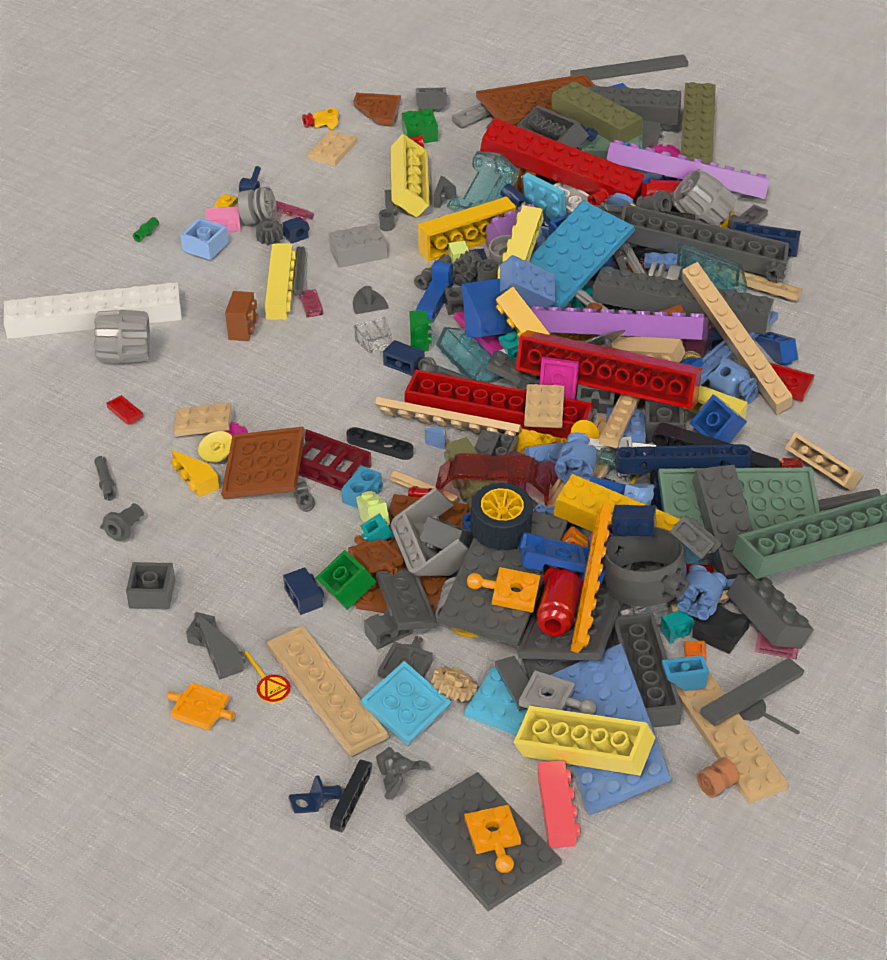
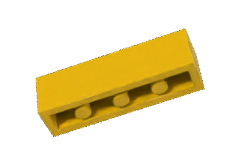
M514 287L496 299V309L501 315H506L508 325L512 329L515 327L519 332L517 333L518 337L526 330L549 334Z

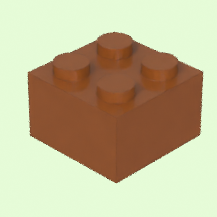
M232 292L225 311L228 340L249 341L251 335H254L255 324L258 323V313L255 311L257 300L254 299V292Z

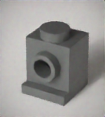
M196 612L194 614L195 618L186 631L187 641L195 646L205 647L197 628V617L202 616L217 629L215 616Z

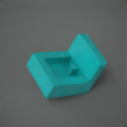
M516 332L499 337V343L508 357L517 359L519 337Z

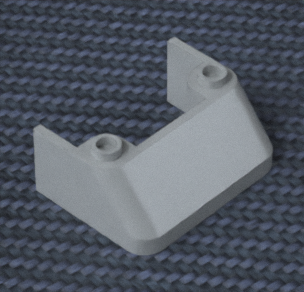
M436 487L395 516L391 522V529L406 566L415 576L452 575L461 568L469 550L462 541L457 539L437 553L436 549L425 546L426 542L420 540L427 518L439 519L438 516L453 506V503Z

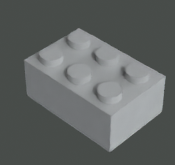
M377 223L329 233L330 250L338 268L387 258L386 240Z

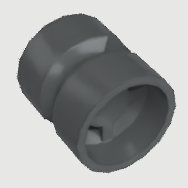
M493 259L481 260L477 265V281L497 279L499 263Z

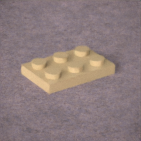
M330 130L307 153L308 159L336 166L358 143V139L350 134Z
M527 384L524 426L562 428L564 386Z
M218 403L177 409L174 425L175 437L230 430L232 404Z

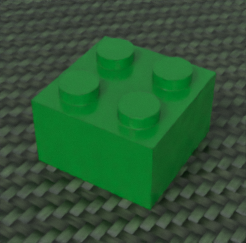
M432 109L402 113L404 135L409 137L422 135L424 143L438 142V125Z
M346 550L339 554L315 577L346 610L376 583V580Z

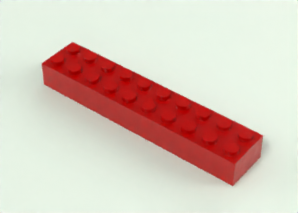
M496 118L493 119L482 137L481 153L590 194L596 193V190L602 187L607 190L609 196L615 193L625 194L631 197L634 203L642 189L645 178L643 173Z
M526 330L519 337L516 370L540 375L542 357L578 361L577 384L687 409H692L697 404L703 368Z
M415 370L404 392L405 403L518 424L525 430H534L538 433L550 434L558 438L567 439L568 435L571 434L572 426L580 420L592 421L593 403L564 398L562 428L524 426L527 390L422 370Z

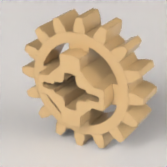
M439 666L438 669H435L431 683L434 684L433 688L439 689L438 693H444L446 698L453 699L454 701L460 699L462 702L465 699L470 701L474 697L478 686L474 683L475 679L470 678V674H464L463 670L455 667L450 669L448 666H444V668Z

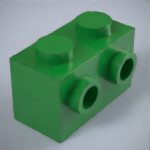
M427 310L409 311L411 346L423 351H429L428 344H432V334L428 333V330H431V319L427 318Z

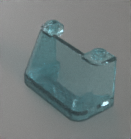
M477 151L472 160V166L477 171L474 180L464 198L453 196L448 202L447 207L453 212H458L503 198L500 192L508 183L512 186L515 185L519 177L518 168L500 153Z

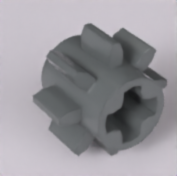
M774 260L771 265L768 264L765 267L768 271L764 275L767 276L769 281L778 283L780 279L783 280L786 277L784 272L787 268H784L782 262L776 263Z

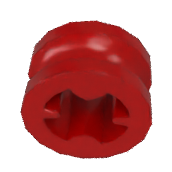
M311 113L302 115L305 128H309V125L314 126L315 122Z

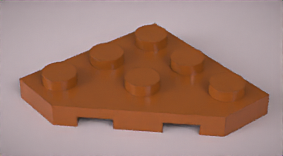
M356 92L354 98V106L377 124L385 126L394 124L401 103V95Z

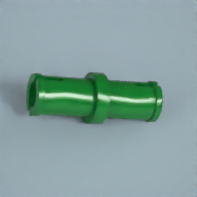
M151 217L149 221L140 225V229L133 233V239L136 242H141L146 236L152 234V230L159 225L158 219Z

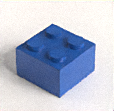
M714 394L690 422L702 435L730 443L747 423L741 415Z

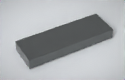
M515 655L495 661V667L518 711L526 710L527 708L519 706V699L529 681Z

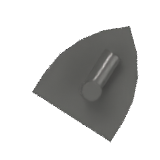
M371 286L362 287L356 293L352 302L355 314L389 309L384 297L372 290Z
M625 330L609 332L589 339L585 343L612 347L611 342L623 334Z

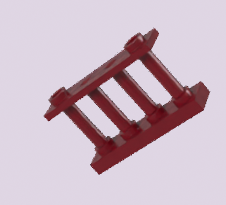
M305 430V445L302 450L299 476L342 491V487L350 480L360 465L367 468L372 467L371 452L319 433ZM311 448L320 450L313 460L303 458ZM327 454L337 456L329 466L320 464ZM344 459L353 462L345 472L336 470Z

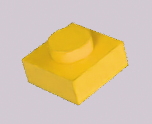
M223 194L215 201V207H234L237 204V198Z

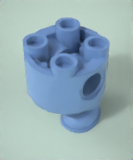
M726 357L720 361L716 370L712 371L708 376L710 389L735 398H739L742 395L743 401L748 402V404L753 402L759 392V386L756 384L757 381L755 378H750V372L745 367Z
M580 432L571 433L567 437L568 443L559 452L555 464V472L564 484L567 483L572 474L590 481L596 466L597 449L593 445H587L590 439L586 434Z
M694 564L690 566L686 576L688 588H686L684 595L677 598V607L682 612L698 617L700 620H706L716 611L718 602L722 598L723 588L727 584V579L721 573L707 572L704 566Z

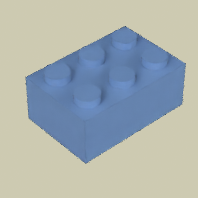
M511 255L500 265L501 294L514 287L529 307L544 306L545 310L555 302V274L514 255Z

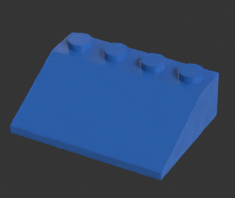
M500 278L462 284L467 337H484L517 331L515 327L512 329L508 325L506 315H501L495 307L497 305L496 299L502 295L500 293Z

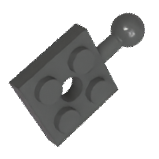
M494 350L486 367L487 370L518 385L521 379L529 383L540 382V376L534 377L516 370L517 359L508 357L502 351Z

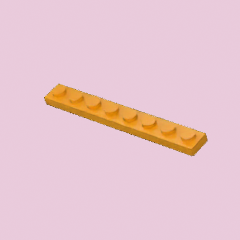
M603 502L597 512L570 650L575 653H579L583 646L586 647L590 639V635L587 632L593 622L591 611L594 610L597 599L594 598V595L597 593L600 581H597L603 569L601 559H603L606 552L604 542L607 541L609 536L607 525L610 524L613 515L610 513L611 504Z

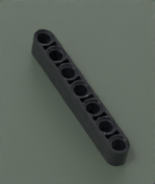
M668 423L658 424L652 436V442L656 446L730 445V443ZM752 451L750 468H782V463L777 458Z

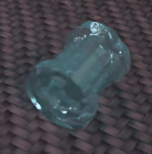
M601 448L597 454L596 463L608 465L611 469L615 470L616 453L613 454L605 448Z

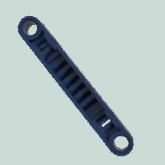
M744 444L622 447L616 451L615 468L621 474H646L653 471V469L658 472L659 468L675 469L677 467L682 469L685 467L690 469V467L722 466L721 461H723V466L735 465V468H750L752 449Z

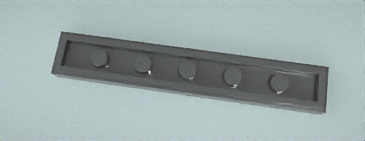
M787 658L701 708L700 714L713 726H717L803 676L804 669L792 659Z

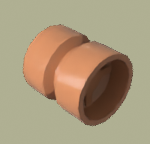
M722 757L711 766H707L699 771L696 776L702 791L712 798L723 792L725 788L728 789L739 782L740 779L736 766L726 757Z

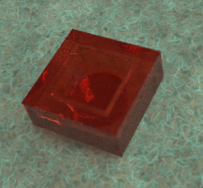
M782 458L781 460L782 468H803L801 458Z

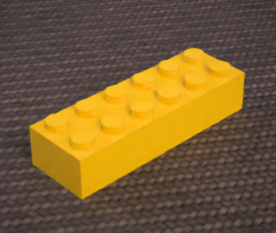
M503 197L418 224L419 253L429 262L439 259L443 254L447 255L448 243L465 241L468 249L486 244V226L491 224V220L495 217L500 216L503 218L505 217L504 214L511 210L516 212V206L508 197Z
M572 474L557 497L553 515L593 532L596 515L603 502L611 504L610 513L612 514L614 505L646 504ZM656 509V527L671 531L680 519Z

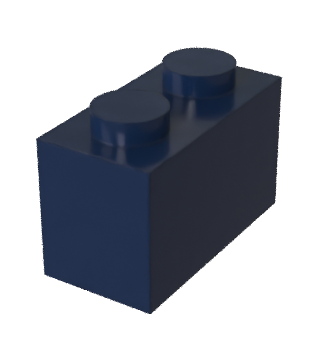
M396 340L383 351L384 366L413 376L415 370H419L418 363L421 359L425 358V351Z
M614 505L612 516L613 536L655 537L657 523L656 505Z
M305 567L283 575L284 590L300 615L323 607L322 598H324V592L320 586L316 585L313 574H309Z

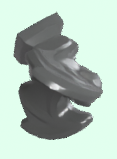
M391 747L386 748L376 756L381 774H386L383 781L386 790L384 796L387 800L392 799L401 788L403 773L415 769H431L428 762L421 760L411 761L399 752H394Z

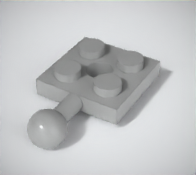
M534 671L519 699V706L527 709L529 706L564 711L567 705L579 709L580 713L590 715L595 714L597 709L595 702L591 699L579 701L570 698L575 689V683L538 671ZM544 693H550V694H552V695H551V696H544V695H542V694H544Z

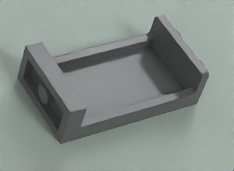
M683 516L670 531L700 559H710L722 545L717 538L694 518L688 520Z

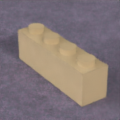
M619 336L611 343L612 347L677 363H680L685 355L681 339Z
M796 432L785 447V449L853 491L862 477V474Z

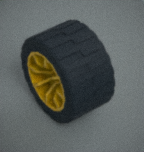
M499 482L482 487L473 496L471 503V532H473V536L486 547L497 550L518 547L523 532L531 533L533 516L531 497L521 487L511 483Z

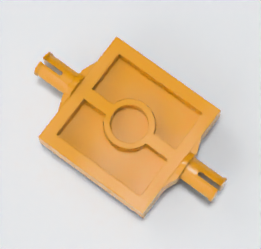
M193 682L182 694L169 691L166 696L168 700L176 702V706L171 711L172 718L210 731L220 717L232 721L235 716V712L225 710L230 701L228 694Z

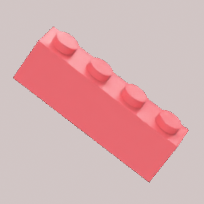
M565 760L538 762V783L547 843L550 848L575 847L576 837H580L579 823L574 821L577 818L576 805L571 803L574 800L573 787L568 785V783H571L570 769H566Z

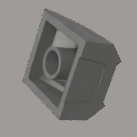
M446 87L416 88V105L421 110H442L447 105Z

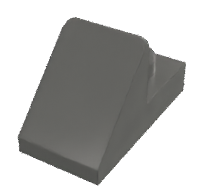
M440 176L434 192L435 208H440L442 202H445L446 199L456 200V186L444 176Z

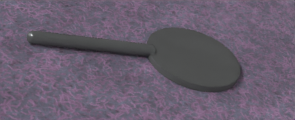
M763 699L739 712L743 720L754 721L764 716L795 734H800L799 730L765 713L766 703Z

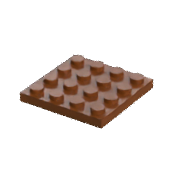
M304 427L233 434L221 492L222 497L228 499L296 491L306 432Z

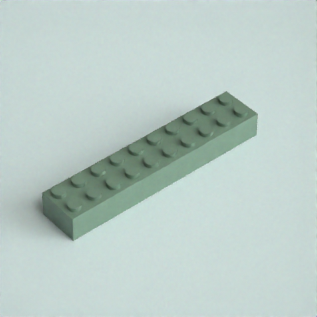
M887 494L740 534L737 537L732 554L756 579L885 542L887 541Z

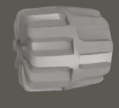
M703 169L694 170L688 174L677 186L672 197L673 206L684 218L720 226L722 221H726L729 218V212L734 210L736 202L734 195L718 179Z
M108 310L96 313L94 321L95 356L98 361L131 363L148 360L150 327L147 312Z

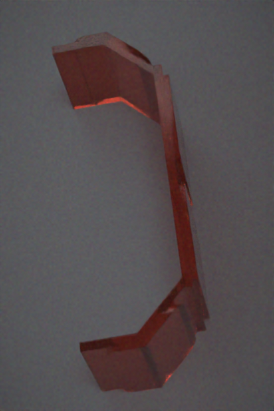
M460 453L458 455L455 454V458L449 459L440 466L436 488L443 494L444 487L453 479L529 482L544 494V505L548 506L552 486V471L543 463L537 462L535 457L490 456L489 454Z

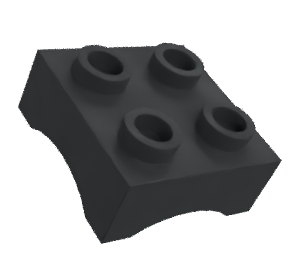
M718 603L713 615L709 616L706 620H698L693 625L692 638L705 641L706 644L730 654L748 629L749 619L745 614L731 612Z

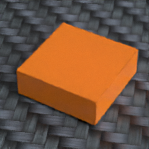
M684 641L685 657L703 655L706 661L705 641Z

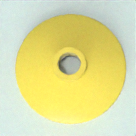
M217 431L207 435L198 447L200 457L206 462H218L225 459L229 455L232 436L224 431Z

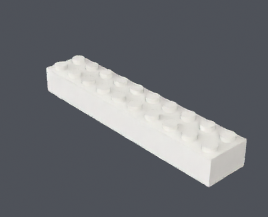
M178 282L4 301V326L7 339L92 330L95 328L96 313L108 310L145 311L148 313L149 323L182 320Z

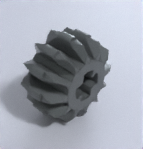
M272 219L270 221L265 220V222H259V225L256 226V238L261 244L280 243V240L283 239V227L278 221H273Z

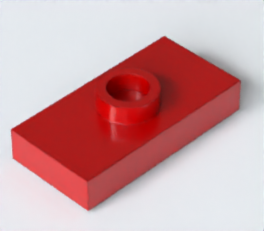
M122 395L106 403L107 408L127 425L143 418V412Z

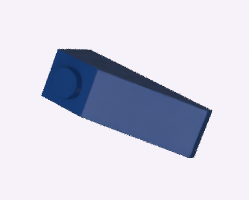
M766 332L765 335L759 334L755 338L757 343L773 361L781 363V365L792 364V361L798 360L795 338L773 332Z

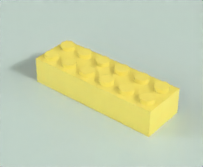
M402 134L391 146L392 202L396 206L403 208L409 215L417 218L429 206L428 153L426 149Z
M529 706L514 744L523 757L546 761L565 760V764L641 776L656 737L645 722Z

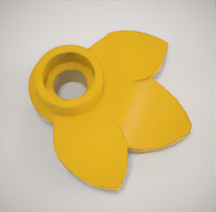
M328 108L325 111L316 112L313 115L315 129L327 125L330 130H333L339 122L338 110L336 108Z

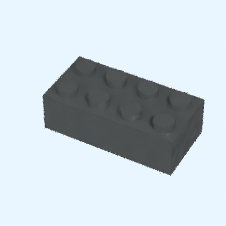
M738 574L728 590L727 596L773 646L801 649L814 630L808 623V619L797 612L796 606L784 598L785 595L772 585L773 582L766 577L756 579L753 575Z

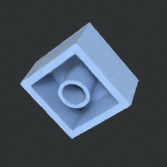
M198 218L180 235L182 251L211 260L229 243L227 226L202 218Z

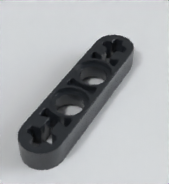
M358 427L349 428L346 432L347 442L351 445L402 460H409L414 455V447L409 442ZM388 444L393 445L392 447H384V445Z
M359 760L333 812L330 821L331 830L341 833L344 831L369 780L372 762Z

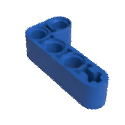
M434 261L432 281L417 305L416 311L427 310V318L431 319L432 323L444 304V289L453 287L452 263Z

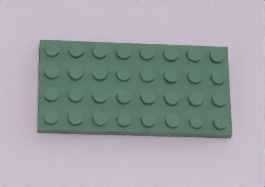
M812 467L736 468L753 531L820 512ZM701 468L659 469L658 479L663 512L679 519L683 516L688 520L694 518L704 527L692 483L696 469Z

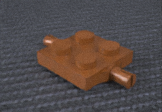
M357 535L354 541L358 545L348 547V553L369 573L387 570L393 576V574L396 575L398 572L396 566L403 565V556L383 539L367 541L360 535L359 537Z

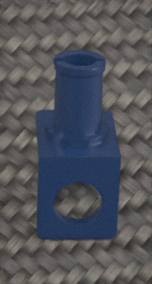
M317 775L314 778L310 793L290 794L288 799L293 812L296 814L318 812L323 800L340 799L342 789L340 785L323 786L320 776ZM296 800H304L308 806L300 807L296 804Z

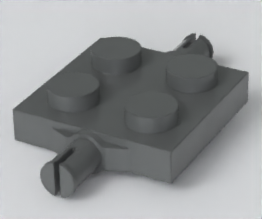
M415 636L412 644L393 642L377 671L378 677L385 679L403 661L423 677L433 659V653L420 648L423 642L420 636L419 638Z

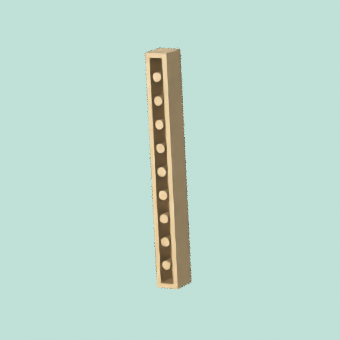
M696 262L683 269V282L740 364L750 372V378L756 379L759 391L777 415L792 407L791 393L700 264Z

